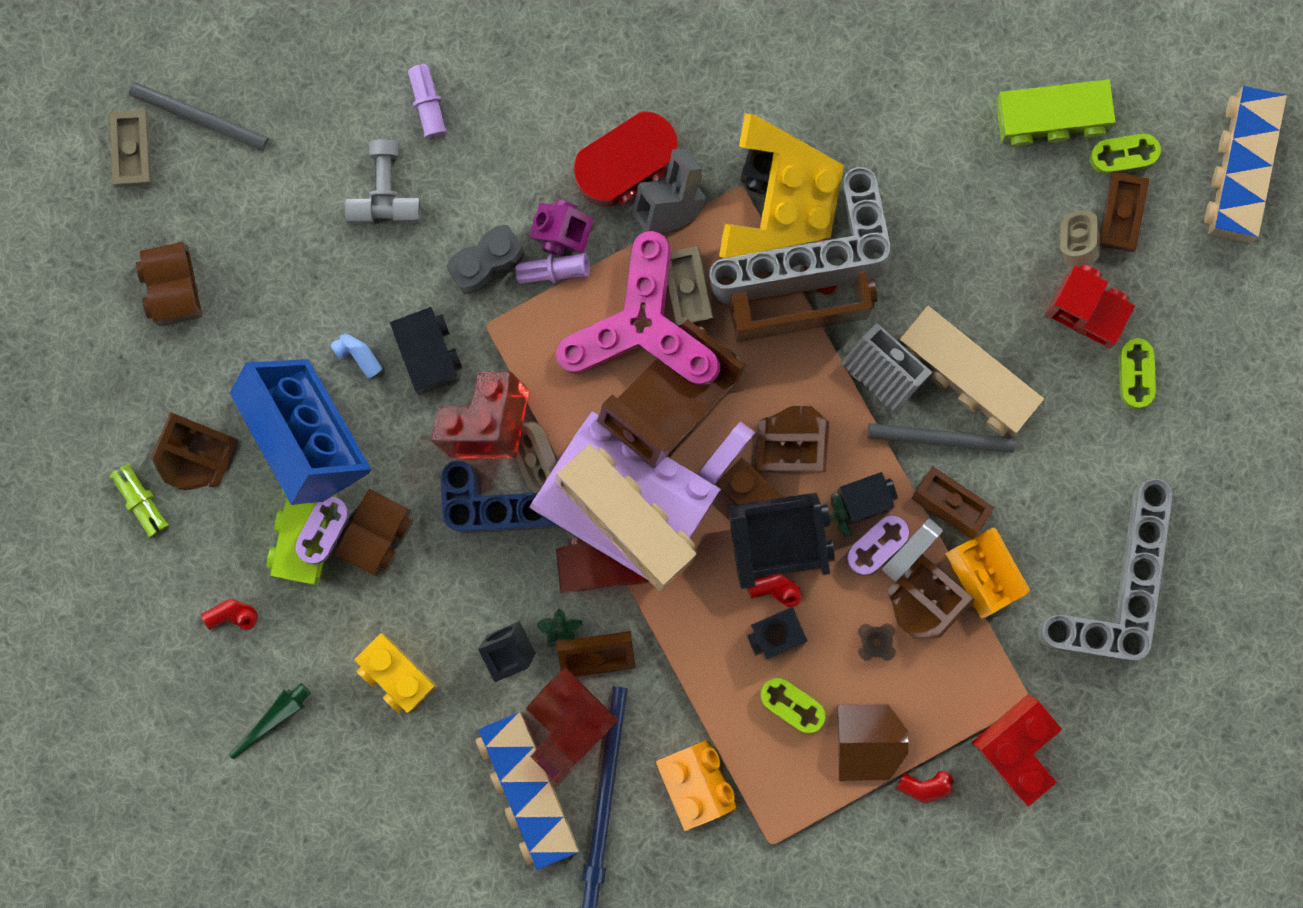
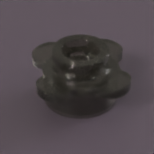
M888 623L883 624L881 627H871L869 624L861 625L858 629V635L861 637V648L858 651L859 657L864 661H869L873 657H882L886 661L891 660L896 653L892 647V637L895 634L894 627ZM876 638L880 640L878 646L873 644V640Z

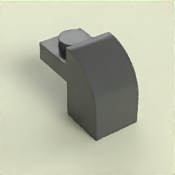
M686 148L672 150L665 180L643 182L638 185L632 214L646 232L665 233L678 230L693 221L706 203V196L698 188V184L702 180V168Z

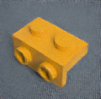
M991 528L976 536L974 540L971 539L945 553L951 563L953 572L958 576L964 589L975 599L971 605L977 610L981 619L1030 593L1026 581L996 528Z
M709 740L702 741L655 761L684 831L722 817L737 808L733 789L724 778L720 768L719 756L715 749L712 748Z

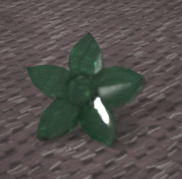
M834 493L831 495L833 514L830 515V522L838 520V530L842 531L845 537L852 536L847 520H849L847 510L843 506L839 493Z
M559 608L554 613L553 619L545 618L537 622L539 630L547 634V647L557 645L556 641H560V639H575L572 631L582 625V620H566L564 611Z

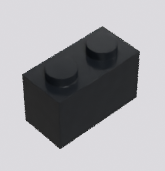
M432 307L389 322L417 395L459 380L456 371L463 369L456 349L448 350L444 336L450 335L443 314L435 316Z

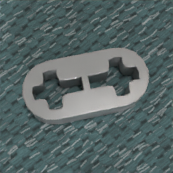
M928 518L881 570L896 582L943 530L932 519Z

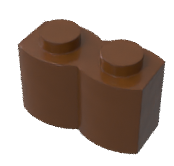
M178 242L140 251L141 261L136 262V271L140 283H146L148 297H143V307L147 319L153 318V322L160 327L201 318L202 310L189 247L184 242Z
M368 489L336 550L335 556L374 576H378L380 570L386 573L396 556V552L391 550L398 537L404 539L412 526L413 519L409 518L411 510Z

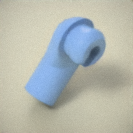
M349 334L340 335L339 340L332 342L331 348L338 359H344L347 355L351 354L367 378L373 377L383 369L370 348Z

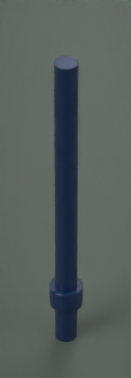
M613 686L589 860L588 865H584L582 881H585L582 908H597L600 883L604 884L606 868H603L628 690V688Z

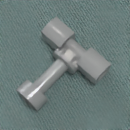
M388 139L370 141L369 157L376 159V191L369 192V199H346V222L348 224H374V219L393 218L396 224L422 223L421 200L419 198H398V192L391 191V159L399 157V142Z

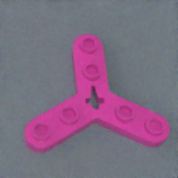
M647 231L640 234L634 240L624 311L563 339L556 351L557 361L562 368L574 374L584 373L642 346L695 385L705 386L717 379L720 373L718 357L706 346L664 317L671 260V246L664 236L655 231ZM643 304L646 305V319L651 321L652 324L651 327H645L643 333H640L639 329L633 326L635 320L641 319L643 314L641 306Z

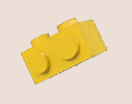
M380 633L354 659L361 666L356 672L371 687L377 682L387 692L383 699L397 713L402 709L407 713H412L438 687L383 633Z

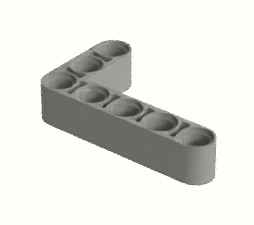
M856 167L848 171L844 177V203L851 236L718 260L712 265L709 274L713 297L718 302L730 304L731 295L747 292L748 301L853 283L858 272L866 271L868 280L884 276L890 268V241L875 174L868 168ZM856 187H864L868 189L864 193H856L853 191V189ZM864 219H870L875 222L870 226L859 224ZM877 252L882 256L878 259H869L865 255ZM840 258L845 263L840 266H834L829 261ZM797 265H805L808 267V269L804 272H796L792 270V268ZM762 271L772 274L766 279H760L755 276ZM723 278L735 279V282L730 285L719 283Z
M1150 479L1140 484L1134 491L1115 623L1067 615L1050 616L1042 621L1038 629L1040 641L1046 647L1123 661L1140 660L1149 653L1152 645L1172 505V490L1165 481ZM1147 487H1152L1159 491L1161 500L1158 506L1153 507L1145 501L1144 492ZM1142 524H1149L1154 528L1155 539L1152 543H1146L1141 540L1139 528ZM1137 560L1145 561L1149 565L1150 575L1146 580H1140L1134 574L1133 567ZM1132 597L1140 598L1145 605V611L1139 618L1133 616L1128 610V603ZM1052 622L1061 623L1066 630L1065 638L1060 643L1054 642L1048 635V629ZM1090 628L1098 629L1103 636L1102 644L1096 649L1091 648L1085 639V635ZM1129 633L1135 635L1140 644L1138 651L1133 655L1127 653L1123 648V639Z

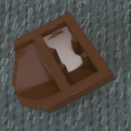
M790 406L771 417L761 419L759 421L755 470L794 475L826 472L829 421L812 406Z
M170 412L152 453L151 460L164 483L184 491L208 485L209 487H216L221 483L238 439Z
M923 554L887 590L893 605L897 624L913 639L941 638L975 601L972 596Z
M888 704L837 705L839 781L890 780L908 755V730Z

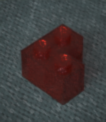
M511 371L478 372L471 406H437L431 441L449 458H516L529 389Z
M578 537L568 539V546L556 548L560 593L651 583L646 578Z
M564 668L526 707L551 733L530 757L558 783L619 720L569 670Z

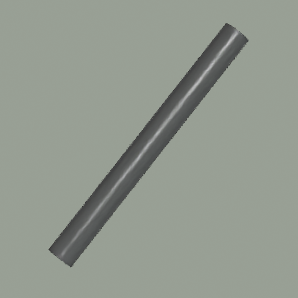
M133 82L130 87L129 95L259 150L264 151L269 137L137 82Z
M869 423L867 428V438L1010 453H1014L1016 446L1015 438L874 423Z

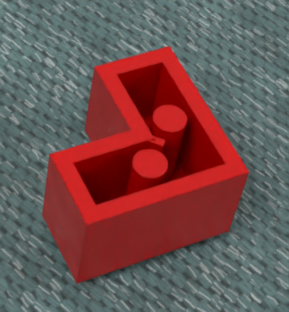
M1085 264L1082 267L1074 265L1064 276L1045 316L1111 349L1116 345L1136 305L1128 302L1129 296L1117 289L1109 288L1108 291L1105 290L1109 282L1101 278L1103 274L1097 269Z
M1027 694L972 741V744L1018 799L1027 807L1032 805L1057 783L1035 757L1034 753L1062 731V728L1043 705L1030 694Z

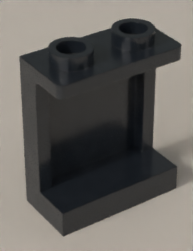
M817 492L728 506L737 576L741 589L756 587L755 578L774 574H787L812 569H821L822 575L830 574L829 562L835 561V553L832 539L826 540L824 527L831 526L828 505H821Z

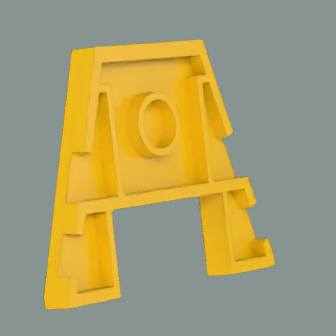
M745 113L739 146L774 152L760 228L725 224L719 257L741 256L831 238L844 165L764 119Z

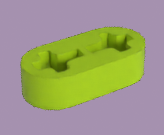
M1136 134L1100 141L1092 149L1090 163L1096 172L1103 175H1110L1112 172L1122 173L1151 167L1158 160L1161 154V146L1159 141L1150 134ZM1139 142H1144L1146 148H1152L1153 150L1147 156V160H1143L1139 154L1129 156L1128 151L1136 150L1139 147ZM1103 148H1108L1110 154L1122 153V157L1115 158L1111 162V166H1107L1103 160H1098V156L1103 153Z
M1140 338L1129 340L1122 346L1119 352L1120 396L1123 403L1131 409L1145 408L1152 403L1156 393L1154 350L1149 342ZM1134 346H1139V351L1146 353V358L1142 359L1139 363V371H1135L1134 359L1127 358V353L1133 351ZM1135 377H1140L1141 389H1147L1148 392L1147 395L1141 397V402H1136L1135 396L1128 393V390L1135 386Z
M773 678L762 686L760 691L762 704L795 729L803 733H813L823 726L825 722L823 707L787 680ZM779 685H783L786 688L783 694L793 702L789 707L779 701L772 705L769 702L771 695L767 692L770 686L777 688ZM797 704L805 710L813 706L816 709L814 716L818 719L815 725L808 723L805 727L800 724L802 720L801 715L793 710L795 705Z

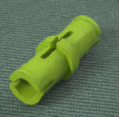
M126 464L120 467V469L127 478V482L124 481L117 470L109 477L127 501L125 507L128 512H134L148 538L151 539L158 535L151 520H154L161 532L170 525L165 521L151 500L154 498L151 491L144 489L132 470V466Z

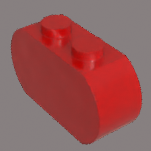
M642 111L580 150L574 162L575 181L580 193L589 202L598 206L612 207L618 202L621 206H625L635 200L639 183L665 180L672 150L677 149L678 144L674 128L661 115Z

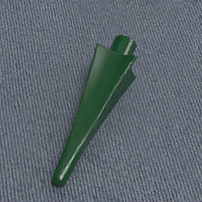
M300 683L293 691L290 689L286 691L284 689L254 728L230 751V758H237L273 728L303 709L305 706L302 702L311 694L310 690L303 683Z

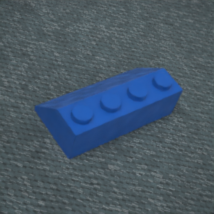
M309 359L245 363L230 391V395L291 505L323 502L370 473L371 467Z

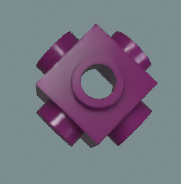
M556 200L555 204L539 203L529 238L541 243V250L557 256H562L563 251L584 253L594 218L576 210L577 206L564 200Z

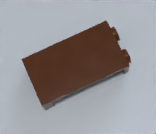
M866 271L858 272L853 284L856 303L756 321L751 319L747 292L732 294L730 311L736 342L866 320L871 310L875 307L874 303L878 302L874 280L868 281Z
M689 319L682 324L681 329L710 349L718 357L720 373L717 379L705 386L695 385L657 358L618 398L612 394L602 404L597 419L599 424L653 468L738 383L745 366L733 351L722 347L711 338L707 330L701 326H696Z

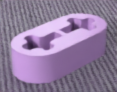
M740 421L708 460L698 476L715 485L745 448L755 432Z
M331 496L323 502H318L310 514L296 542V552L304 562L312 565L320 564L330 556L349 518L348 508L339 498ZM333 504H337V512L341 515L339 521L331 520L326 530L321 528L326 518L321 513L324 507L331 508ZM320 531L324 533L319 542V545L324 548L321 555L314 553L310 558L306 556L308 549L304 547V543L306 540L313 542Z
M893 515L881 519L848 551L847 563L850 569L859 575H869L876 571L907 541L909 530L906 522L900 517ZM884 524L890 527L897 524L900 527L897 533L900 538L898 542L891 539L883 546L878 542L885 534ZM874 545L878 551L870 558L873 565L870 568L865 564L858 567L855 563L858 559L855 553L856 550L860 549L862 552H865Z

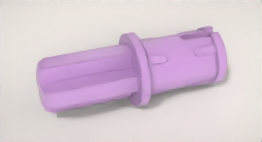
M427 64L413 66L408 71L416 100L413 102V106L418 108L424 130V138L429 139L445 135L447 129H445L439 106L442 99L441 96L436 95L430 68Z
M586 253L556 257L554 254L548 256V259L520 262L515 266L517 281L521 284L550 280L554 284L558 283L560 279L588 277L590 275V262Z

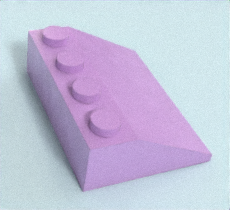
M592 411L575 434L529 508L646 578L555 483L556 474L590 443L596 450L603 448L615 461L616 465L614 468L623 478L626 475L630 476L640 486L642 490L640 495L649 505L656 503L668 516L669 520L667 523L676 533L679 530L683 531L690 539L707 514L720 488L667 456L653 468L597 422L599 415Z

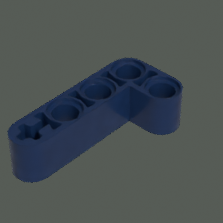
M455 460L445 465L442 470V516L447 527L454 531L480 533L562 528L544 516L538 521H531L527 514L528 508L538 493L481 496V478L474 466L464 461ZM459 469H466L469 474L467 484L462 488H456L453 483L455 472ZM503 503L507 508V517L501 523L496 524L491 518V510L497 504ZM466 505L470 510V519L466 524L459 526L455 522L454 515L460 506Z

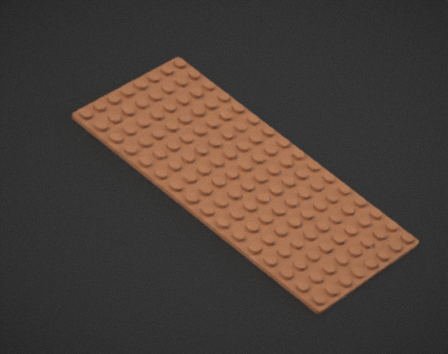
M736 187L705 204L698 216L686 226L672 232L660 233L668 240L671 252L694 246L700 248L715 320L695 325L707 330L712 339L725 349L733 351L740 361L745 364L738 383L682 439L667 457L698 475L708 460L741 421L753 430L755 434L725 473L741 457L756 469L758 430L761 419L771 417L790 406H812L829 421L826 472L794 475L757 471L783 497L817 492L821 505H828L831 526L824 527L826 540L832 539L835 553V561L829 562L830 574L822 575L821 569L782 574L796 583L801 590L802 599L793 609L808 642L767 660H764L762 653L755 656L746 636L753 633L750 625L790 607H786L770 595L751 600L747 588H740L728 506L736 504L721 489L691 537L695 544L693 550L697 553L694 561L661 592L646 578L615 559L613 561L766 840L770 844H777L993 724L1022 700L1028 692L986 617L981 619L977 610L972 605L969 606L941 638L913 639L897 624L893 605L887 591L895 582L881 570L896 552L869 575L856 574L848 566L847 554L850 548L884 517L893 515L903 519L909 530L908 541L926 522L929 516L922 505L911 499L915 491L887 441L884 439L867 438L868 424L877 423L845 367H842V361L823 327L736 342L730 304L718 302L713 297L709 277L712 265L716 261L723 259L719 257L724 225L732 224L760 228L762 218L747 191L743 187ZM633 244L590 266V275L588 277L568 278L494 318L487 324L488 333L538 424L544 430L558 460L590 413L593 411L599 415L602 404L612 394L618 398L657 359L656 356L641 346L584 373L574 374L562 368L556 357L557 347L563 339L624 311ZM762 271L755 276L760 279H766L772 274ZM723 278L719 283L730 285L735 282V279ZM667 284L664 317L676 325ZM803 291L748 301L752 321L813 311ZM643 304L641 306L643 309L642 317L638 321L635 320L633 326L639 329L640 333H643L644 328L651 327L652 324L651 321L646 319V305ZM880 472L883 473L885 480L891 478L898 499L893 501L895 508L850 525L837 489L840 486ZM887 524L883 525L885 534L878 542L882 546L891 539L898 542L900 538L897 533L900 527L897 524L892 527ZM939 535L922 554L964 589L958 576L951 568V563L945 554L948 550ZM872 545L865 552H862L860 549L856 550L855 553L858 556V559L855 561L856 565L861 567L865 564L870 568L873 565L870 558L878 549ZM776 624L768 626L764 633L766 641L772 646L781 645L786 638L784 629ZM773 678L787 680L823 707L825 711L823 726L813 733H803L795 729L762 704L760 699L762 686ZM779 685L777 688L770 686L767 690L771 695L769 702L772 705L779 701L789 707L793 701L783 694L786 689L783 685ZM796 704L793 708L796 713L801 715L802 720L800 724L805 727L808 723L814 725L817 723L818 719L814 716L816 709L813 706L805 710ZM888 704L908 730V755L890 780L839 781L837 705Z

